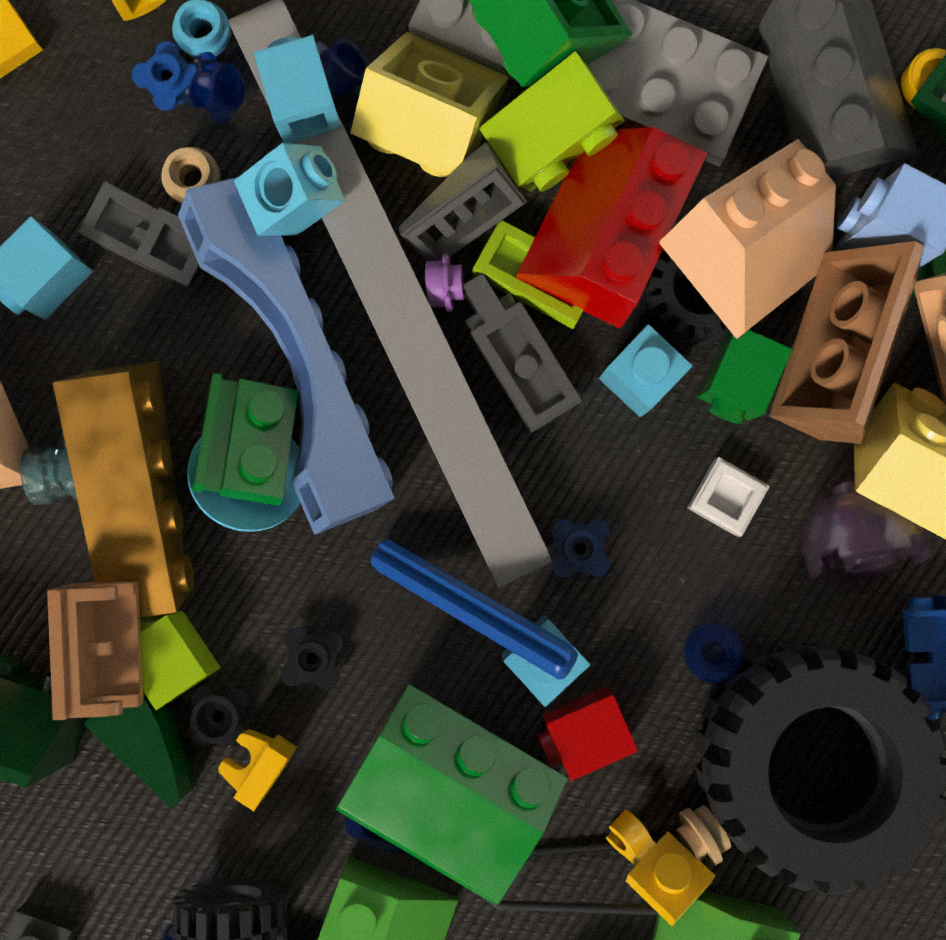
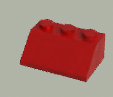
M655 127L615 130L618 134L617 137L604 149L591 156H588L584 151L574 159L569 173L566 175L517 272L516 278L567 304L575 305L583 309L584 312L619 329L622 328L638 304L663 250L659 241L673 229L707 156V152Z

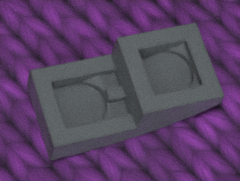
M106 181L103 182L78 234L137 265L184 287H188L199 264L179 217L161 207L156 209Z

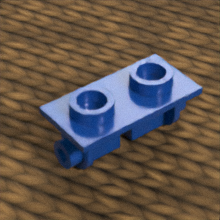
M934 595V600L933 597H908L909 609H902L905 650L907 652H928L929 662L906 663L908 688L921 692L931 705V714L925 718L939 719L942 718L941 708L942 712L946 713V595Z

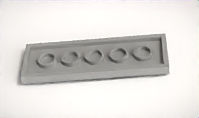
M468 0L419 1L408 25L409 33L509 76L510 79L515 80L505 69L502 61L503 56L489 33L474 19L472 6ZM612 0L633 35L625 43L587 65L625 121L620 125L629 129L655 127L707 152L704 161L719 167L726 157L768 56L636 0Z

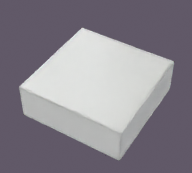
M717 457L714 458L687 508L731 534L742 537L770 486L724 459Z

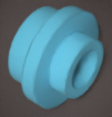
M190 0L181 5L175 14L172 27L173 36L179 48L186 55L195 59L205 60L216 57L225 50L231 38V26L225 12L219 6L206 0ZM204 26L212 28V31L207 36L195 38V33L199 28Z

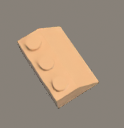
M797 139L703 198L659 241V244L737 339L818 274L824 253L832 252L836 184L825 172V166L819 156L813 151L806 149L801 141Z

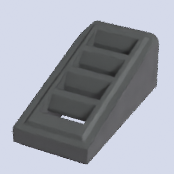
M486 142L472 152L398 227L400 235L425 261L442 260L443 254H449L451 257L527 203V200L521 188L516 185L492 147ZM494 182V184L488 190L485 188L490 183ZM473 196L477 201L470 207L466 201ZM452 211L459 217L454 224L446 217ZM432 225H435L443 234L437 241L426 231Z

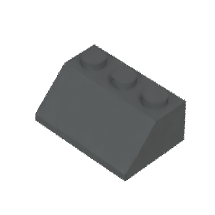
M773 0L758 28L766 55L768 56V62L792 142L799 139L806 149L817 154L822 160L825 172L830 178L914 156L918 152L872 0Z

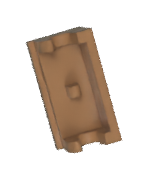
M139 581L70 583L48 590L53 720L115 716L123 714V708L139 707L143 704Z

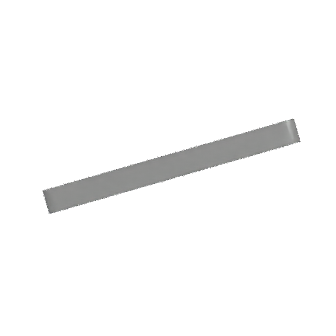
M270 0L228 20L267 104V97L253 52L268 48L273 41L288 36L301 38L283 0ZM338 116L341 125L340 129L292 142V144L321 146L336 169V180L346 201L326 214L322 219L498 588L552 563L550 555Z

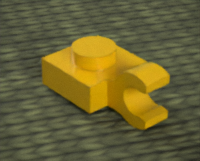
M625 809L609 826L612 832L606 839L635 866L628 873L626 882L673 927L712 883L715 875L669 832L656 844L644 825L631 812Z

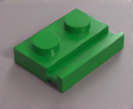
M213 373L192 491L199 493L202 490L220 493L219 496L280 506L284 499L298 390L245 379L235 382L221 379L222 375Z

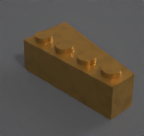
M160 362L94 370L53 382L95 582L139 581L140 618L177 612L189 596V591H192L194 588V571L189 556H184L182 540L183 515L176 494Z

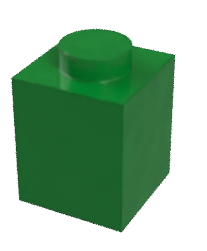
M747 330L737 339L730 331L723 337L697 398L711 404L709 407L710 413L732 423L741 424L743 419L750 421L764 415L793 349L751 330Z

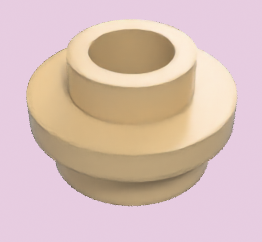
M185 147L175 150L167 157L162 168L163 186L167 193L180 204L183 202L187 189L221 181L220 169L216 161L208 152L196 147ZM200 171L202 173L201 180L196 185H184L185 176L189 172Z
M704 805L694 811L686 808L679 812L682 826L676 830V833L682 845L699 861L704 858L713 867L723 861L721 854L731 848V843L714 814Z

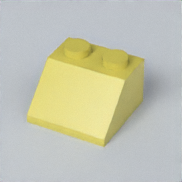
M406 32L366 68L350 134L368 141V144L379 152L398 154L420 164L421 168L431 175L448 177L472 152L478 149L484 136L479 127L493 117L506 89L509 76Z
M894 382L872 411L862 444L854 443L855 491L946 539V405L937 396L925 389L914 388L913 391H910Z

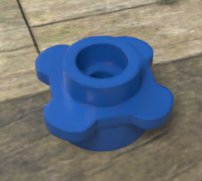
M168 41L158 44L156 54L146 63L136 64L132 70V80L140 88H146L153 95V102L156 107L164 111L172 110L186 102L191 97L194 89L200 85L202 79L198 67L187 64L180 57L178 46ZM170 72L172 76L169 80H163V73Z

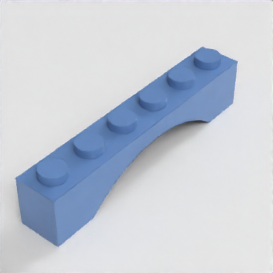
M237 178L189 188L186 191L178 217L200 268L226 283L254 308L273 332L289 362L298 390L301 415L299 455L291 482L314 535L373 512L395 498L391 491L393 481L390 470L385 461L376 456L368 438L369 423L363 409L352 401L345 384L346 370L343 361L337 352L330 350L322 331L323 318L320 308L314 299L308 298L299 278L300 264L295 251L291 246H285L282 236L257 235L235 186L234 180Z

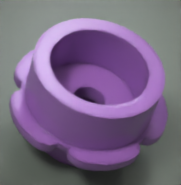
M443 254L442 260L426 261L425 283L428 303L431 308L446 307L447 312H451L454 309L455 300H465V291L462 287L465 284L462 264L452 265L449 254Z

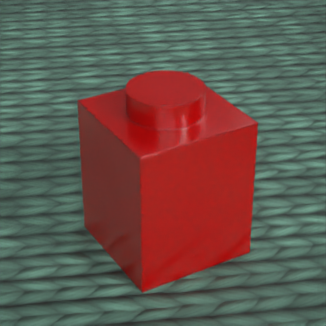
M606 686L542 714L548 727L547 731L538 734L552 769L564 764L570 781L638 752L616 699Z

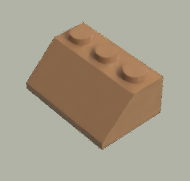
M917 241L824 253L792 347L793 350L788 359L769 415L770 417L818 440L862 444L918 277L924 250L922 244Z

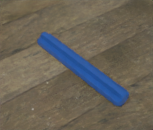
M382 541L377 550L372 554L371 564L378 572L556 679H564L575 665L578 653L572 645L393 541Z

